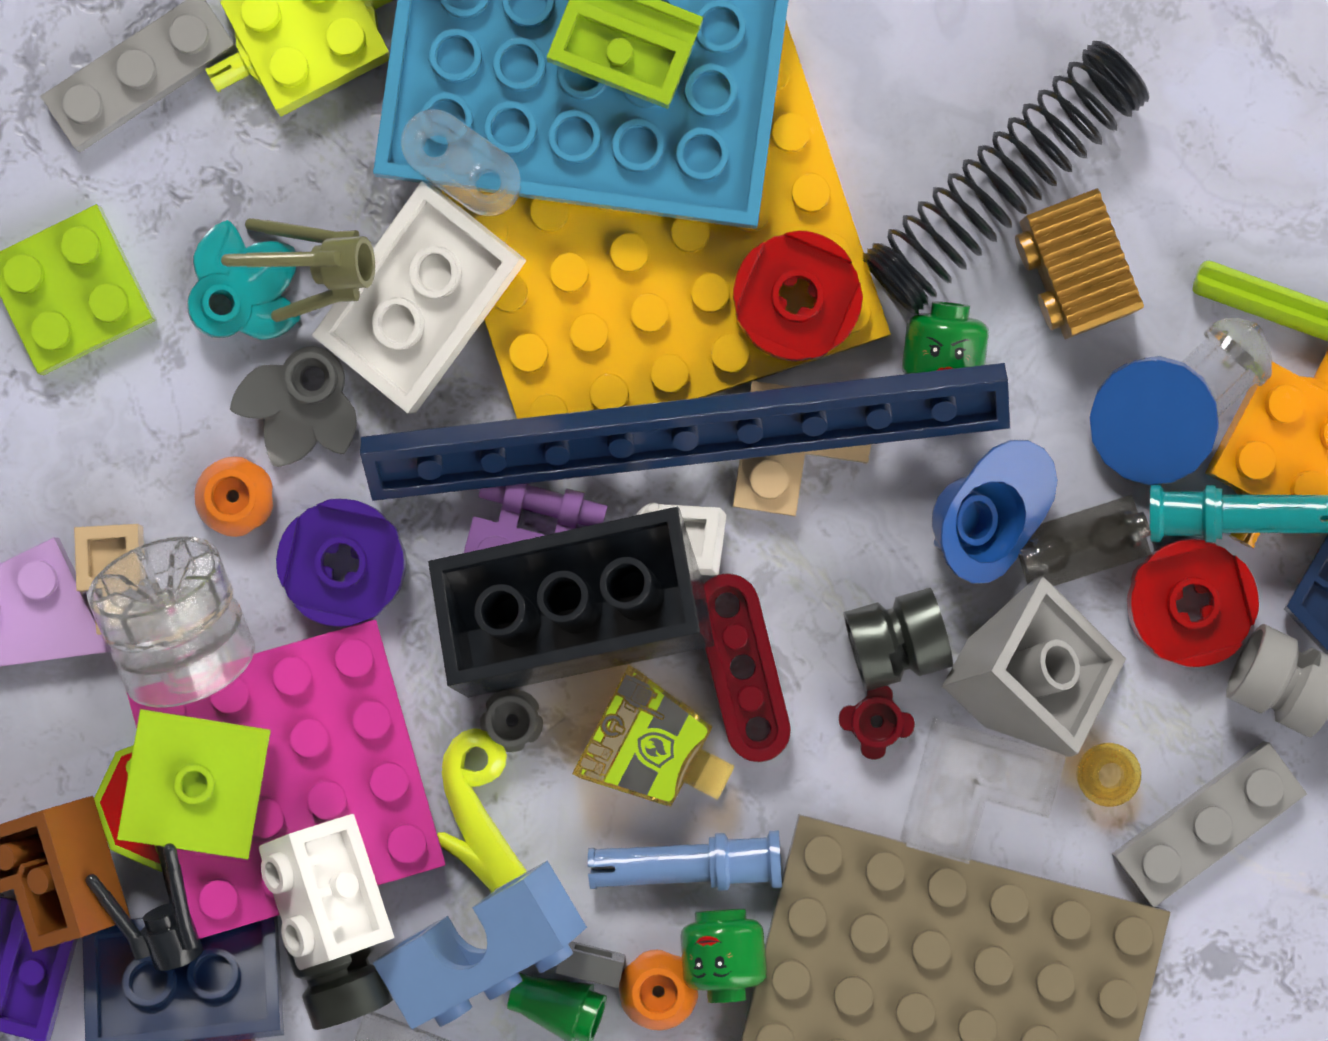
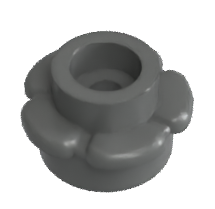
M503 690L496 692L487 700V711L480 718L481 730L487 731L492 740L504 746L506 752L521 751L527 742L531 743L538 739L543 728V718L538 715L539 704L531 694L521 690L516 693ZM509 714L516 715L518 718L517 725H507L506 717Z

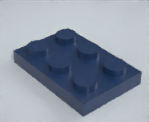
M278 916L201 938L200 941L204 950L197 959L179 968L166 971L155 970L150 956L135 960L128 940L116 925L82 937L85 1041H237L284 1035ZM143 918L131 919L138 930L142 931L145 927Z

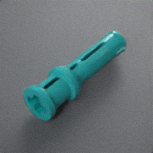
M1151 485L1150 540L1151 542H1161L1163 536H1203L1206 542H1216V539H1222L1223 533H1328V495H1223V488H1216V485H1206L1203 491H1164L1161 485Z

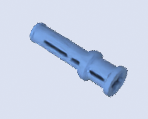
M779 830L769 831L767 837L750 839H728L725 833H715V837H709V844L607 849L588 848V867H615V869L591 870V873H588L590 889H597V887L711 882V888H718V891H728L731 884L769 882L772 888H782Z

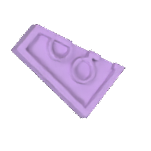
M53 537L0 563V666L114 651L108 637L97 635L94 608L86 592L76 591V571L60 538Z

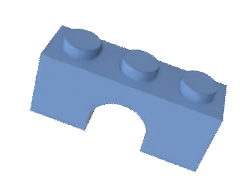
M548 860L498 887L472 907L486 932L487 949L476 948L468 944L459 935L449 916H446L399 942L373 962L411 1029L433 1018L439 1027H442L473 1007L469 1001L470 998L484 991L488 999L492 1000L522 981L518 972L535 964L539 973H543L573 954L569 943L582 933L587 926Z

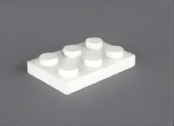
M423 181L420 182L373 248L375 276L372 285L368 288H359V301L334 303L312 334L315 339L406 413H416L527 261L436 187Z

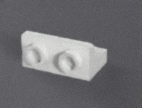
M354 813L287 834L259 846L262 858V878L266 887L274 895L283 923L281 928L282 939L286 949L294 957L299 970L394 938Z

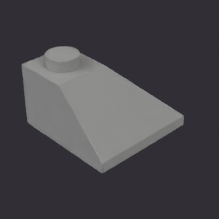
M1040 576L1033 579L967 639L942 687L984 727L1071 757L1078 755L1126 658L1048 580Z

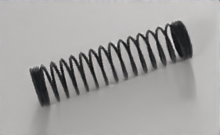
M1092 41V45H1088L1087 49H1083V63L1069 62L1067 67L1068 77L1061 75L1053 77V91L1046 89L1038 91L1037 101L1039 106L1032 103L1023 105L1022 115L1024 120L1017 117L1008 119L1007 128L1009 134L1003 131L993 132L992 142L994 148L988 145L978 146L977 156L979 162L973 159L963 160L962 169L965 177L958 173L948 174L947 183L950 191L943 187H933L932 197L935 205L928 201H918L917 211L920 219L913 215H903L902 225L906 234L898 229H888L887 238L891 248L882 243H873L872 248H867V253H863V261L867 262L870 272L905 309L911 313L919 314V309L924 310V305H928V296L925 291L931 297H937V292L924 276L908 262L897 246L892 234L910 244L943 281L952 284V278L949 273L921 246L910 229L907 220L928 232L959 268L967 270V264L961 255L935 231L924 213L923 206L942 217L958 238L974 254L982 256V249L977 242L949 216L939 199L938 192L956 202L985 237L992 242H997V235L972 207L963 201L954 186L953 178L970 187L989 212L1002 225L1012 228V221L1009 216L975 183L969 172L968 164L984 172L1002 196L1018 212L1027 214V207L1021 198L989 168L984 158L983 150L999 158L1028 194L1034 199L1042 200V192L1018 165L1004 154L999 145L998 136L1013 143L1027 163L1045 182L1051 186H1057V178L1049 167L1031 149L1019 141L1012 125L1014 122L1027 128L1040 147L1062 170L1072 172V164L1065 154L1050 138L1033 125L1028 115V109H1033L1042 114L1053 131L1073 153L1080 158H1087V150L1081 141L1063 122L1047 110L1042 98L1043 95L1056 99L1075 126L1093 143L1102 145V136L1098 129L1077 107L1062 97L1058 88V81L1071 85L1092 115L1109 130L1117 131V122L1113 115L1090 91L1076 81L1072 71L1073 67L1085 70L1105 99L1124 116L1132 117V110L1139 111L1140 106H1144V102H1148L1149 91L1141 76L1113 47L1103 41ZM1091 102L1104 114V116H1105L1108 120H1106V119L1096 110V108L1091 104ZM1079 119L1088 127V129L1079 121Z

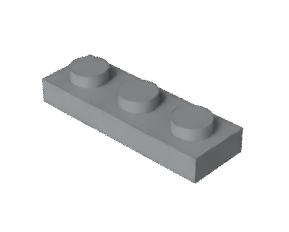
M185 0L40 97L73 147L78 152H82L204 72L206 67L213 66L236 51L237 47L206 0Z
M1263 741L1113 852L1112 855L1148 904L1154 908L1306 796L1307 793L1269 742Z

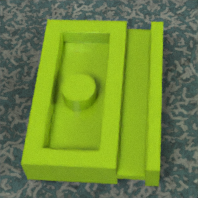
M569 0L547 54V62L669 109L695 39L703 24V17L661 0Z

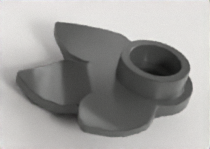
M320 347L301 348L293 352L287 358L284 365H262L256 367L247 374L237 387L230 405L231 412L237 415L265 420L263 426L265 447L270 462L276 467L289 465L303 459L313 450L317 442L332 452L344 454L349 448L357 429L356 411L342 392L345 384L343 366L334 354ZM319 367L325 375L324 384L318 390L309 391L303 385V375L309 368Z

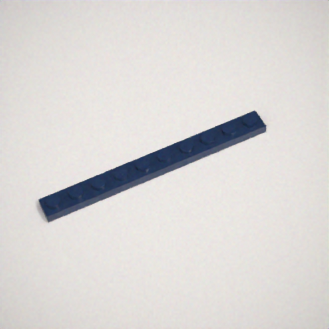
M1005 363L363 436L361 437L360 456L372 501L1002 430L1010 429L1008 377Z

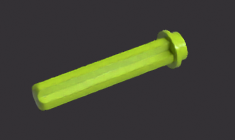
M1210 260L1204 261L1199 266L1193 281L1192 291L1195 294L1328 341V302Z

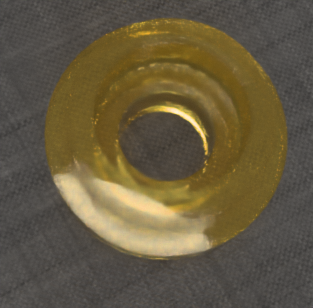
M1110 742L1100 743L1089 748L1080 758L1076 771L1077 783L1082 793L1090 801L1105 807L1119 806L1129 801L1136 794L1141 783V767L1136 756L1126 747ZM1108 763H1115L1121 772L1119 782L1112 787L1103 786L1099 780L1101 768Z

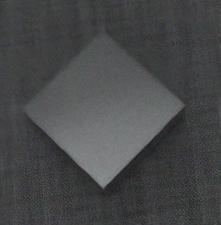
M573 941L569 943L573 954L557 965L555 973L618 988L625 954Z

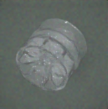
M187 536L172 537L139 546L108 564L95 577L87 593L89 607L103 639L111 647L113 662L128 695L139 704L149 707H174L208 697L233 682L247 668L253 658L255 642L237 600L233 598V587L217 548L205 539Z

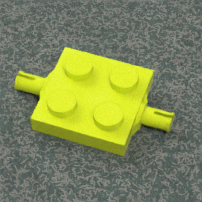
M221 0L220 3L235 30L236 47L239 52L209 68L206 67L205 70L218 93L222 89L251 75L254 80L265 88L277 113L282 117L389 61L390 52L379 33L378 18L375 10L393 0Z

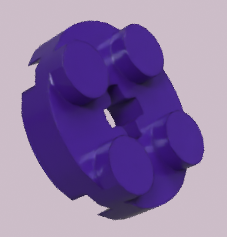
M329 499L308 508L287 526L278 545L276 570L288 598L304 616L324 625L351 626L379 616L396 598L405 577L406 553L397 527L379 510L356 500ZM340 544H347L351 546V557L359 560V567L357 572H347L344 581L341 582L333 579L334 569L324 565V558L327 553H337L340 549Z

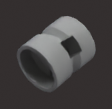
M1261 624L1251 635L1235 663L1228 681L1226 697L1258 713H1263L1271 708L1275 712L1276 722L1311 738L1320 730L1328 718V655L1315 648H1310L1301 653L1298 651L1297 639L1266 624Z

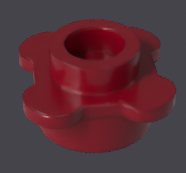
M889 686L867 691V696L854 706H844L839 713L838 720L841 728L846 731H852L861 743L860 751L862 755L868 759L876 760L882 758L886 753V747L896 742L899 737H909L914 731L915 721L913 716L900 710L892 700L893 691ZM875 715H879L883 720L882 725L878 728L873 727L870 722L871 718Z

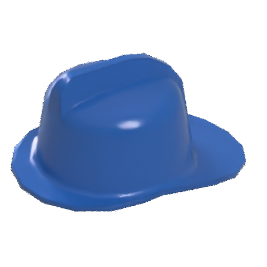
M1009 440L993 447L978 461L967 477L960 478L947 485L937 497L932 510V529L935 536L933 544L943 552L945 562L957 577L973 584L990 583L1004 575L1016 561L1025 544L1045 519L1055 500L1058 479L1054 461L1047 451L1029 440Z

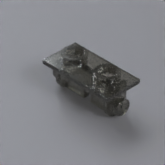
M1129 495L1041 523L1023 549L1020 550L1018 558L1027 585L1033 579L1043 576L1053 586L1150 556L1151 551L1146 537L1151 536V531L1144 512L1138 513L1133 496Z

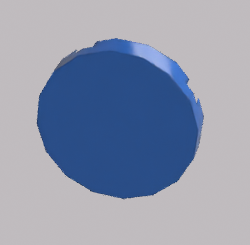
M1162 356L1134 360L1113 370L1097 389L1089 417L1092 442L1104 463L1123 478L1146 485L1173 483L1196 471L1212 452L1219 429L1217 403L1204 377L1186 363Z

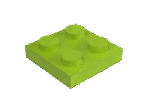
M98 204L0 251V297L37 373L44 376L157 320L102 207Z

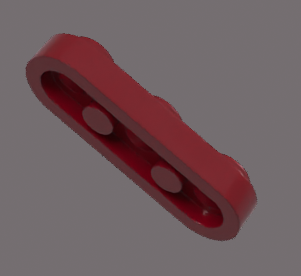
M719 574L704 583L715 645L707 647L705 650L727 738L733 750L742 758L753 762L768 761L777 757L787 746L790 739L791 726L759 597L753 585L745 578L735 574ZM723 593H732L739 600L738 612L729 618L721 617L715 610V601ZM738 655H748L754 661V672L746 679H738L731 673L730 664ZM759 716L768 720L770 731L766 738L753 740L747 736L746 724L753 717Z

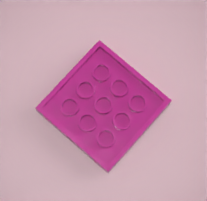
M376 619L126 690L136 728L140 709L271 730L249 859L177 849L190 914L200 939L280 915L274 895L266 887L262 878L260 845L287 834L353 813L377 886L446 865Z

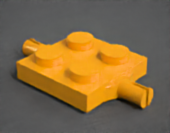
M1328 350L1314 377L1298 376L1273 361H1263L1205 474L1231 487L1237 495H1328ZM1230 533L1229 537L1254 549L1260 533Z

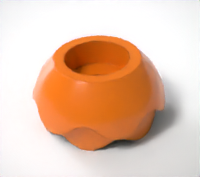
M226 457L214 462L201 473L195 486V506L199 517L209 528L220 534L230 537H240L248 534L264 524L272 513L273 485L271 478L262 467L243 457ZM235 490L238 492L239 498L236 502L232 503L228 500V493Z
M648 950L640 954L622 971L619 982L621 1005L627 1016L636 1024L650 1030H668L682 1023L694 1010L698 1000V990L689 988L684 982L682 957L663 950ZM657 985L662 986L665 990L664 994L660 997L652 993V989Z

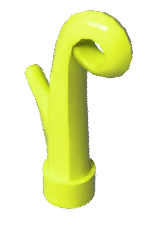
M472 728L461 732L452 739L443 755L441 772L444 792L454 819L466 842L446 832H438L437 836L440 847L466 865L492 893L498 887L526 873L527 870L515 855L472 788L490 783L501 775L506 766L507 754L505 748L492 740L487 731ZM474 747L484 749L488 755V764L480 771L464 768L466 754Z

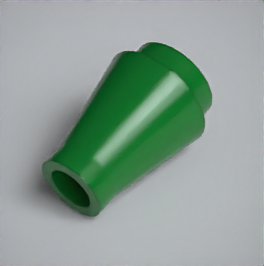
M519 973L522 981L511 989L507 1009L522 1014L564 1041H593L605 1010L606 995L595 992L594 984L532 977Z

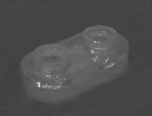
M431 109L422 111L413 116L405 125L401 136V149L410 167L422 177L479 215H499L514 205L521 191V177L516 163L507 153L450 113L442 110ZM431 136H442L448 142L447 150L439 157H431L424 152V144ZM485 173L498 175L501 179L498 191L490 195L479 192L477 190V181L481 175Z

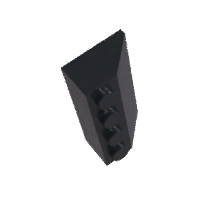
M678 506L428 561L447 686L468 698L715 646L704 584L681 510Z

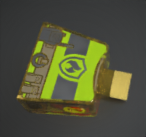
M629 664L572 774L581 779L671 807L684 783L717 800L730 778L734 765L702 749L713 727L708 720L640 668Z

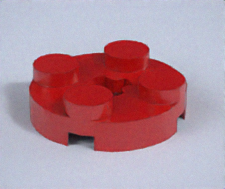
M798 230L788 232L762 242L745 257L735 278L733 301L737 324L754 346L774 358L797 362L823 357L844 342L855 327L861 312L863 300L861 283L859 282L857 271L851 264V259L836 242L823 235L809 231ZM798 279H802L810 283L807 294L816 299L815 305L812 309L801 307L797 314H792L785 310L787 300L779 296V290L782 285L793 287Z
M1179 540L1159 547L1134 569L1127 594V611L1135 635L1155 657L1181 666L1204 667L1226 660L1243 645L1241 642L1248 636L1250 627L1255 624L1259 612V595L1251 571L1236 555H1232L1225 548L1205 540ZM1192 584L1195 593H1206L1209 598V605L1200 608L1201 619L1192 622L1188 613L1178 612L1176 608V601L1183 598V588Z

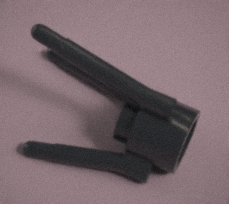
M171 843L166 844L164 847L156 845L169 903L158 906L143 916L145 927L142 931L138 930L111 892L106 889L95 874H90L85 879L87 886L96 896L98 902L128 940L134 959L140 960L150 956L155 970L159 971L172 970L184 966L197 959L204 950L190 914L177 849Z

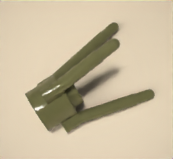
M249 218L245 222V227L248 230L322 243V245L314 246L311 252L225 254L221 258L222 264L227 267L310 266L311 275L315 283L324 284L330 289L272 311L271 319L275 322L297 317L337 302L359 301V288L370 287L375 276L373 247L369 239L360 236L357 230L330 231L271 220Z

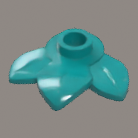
M226 220L215 225L199 242L193 255V266L198 282L193 286L187 299V312L192 324L203 334L214 338L230 337L240 331L259 340H270L288 332L301 317H291L275 322L271 319V313L276 309L291 304L289 300L281 295L289 286L296 267H227L222 264L221 258L225 254L296 252L295 248L289 244L275 241L254 243L246 248L238 230L231 221ZM216 294L226 296L231 302V312L226 315L214 313L209 306V298Z

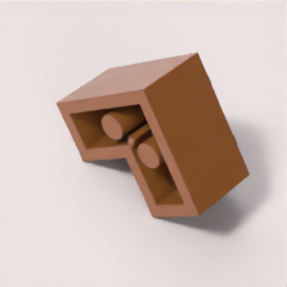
M93 795L0 824V893L14 889L32 952L78 939L116 925L87 886L85 879L90 874H95L131 919Z

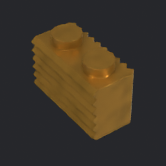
M1098 188L1028 214L1019 222L1023 232L1015 235L1017 250L1025 268L1028 271L1037 268L1046 292L1038 294V302L1050 330L1060 327L1064 339H1068L1131 315L1144 308L1143 300L1139 296L1134 277L1130 272L1129 264L1125 260L1120 241L1116 236L1115 228L1111 224L1110 216L1107 213L1106 205Z

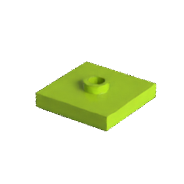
M140 709L117 839L163 847L171 843L176 846V849L249 859L271 730Z

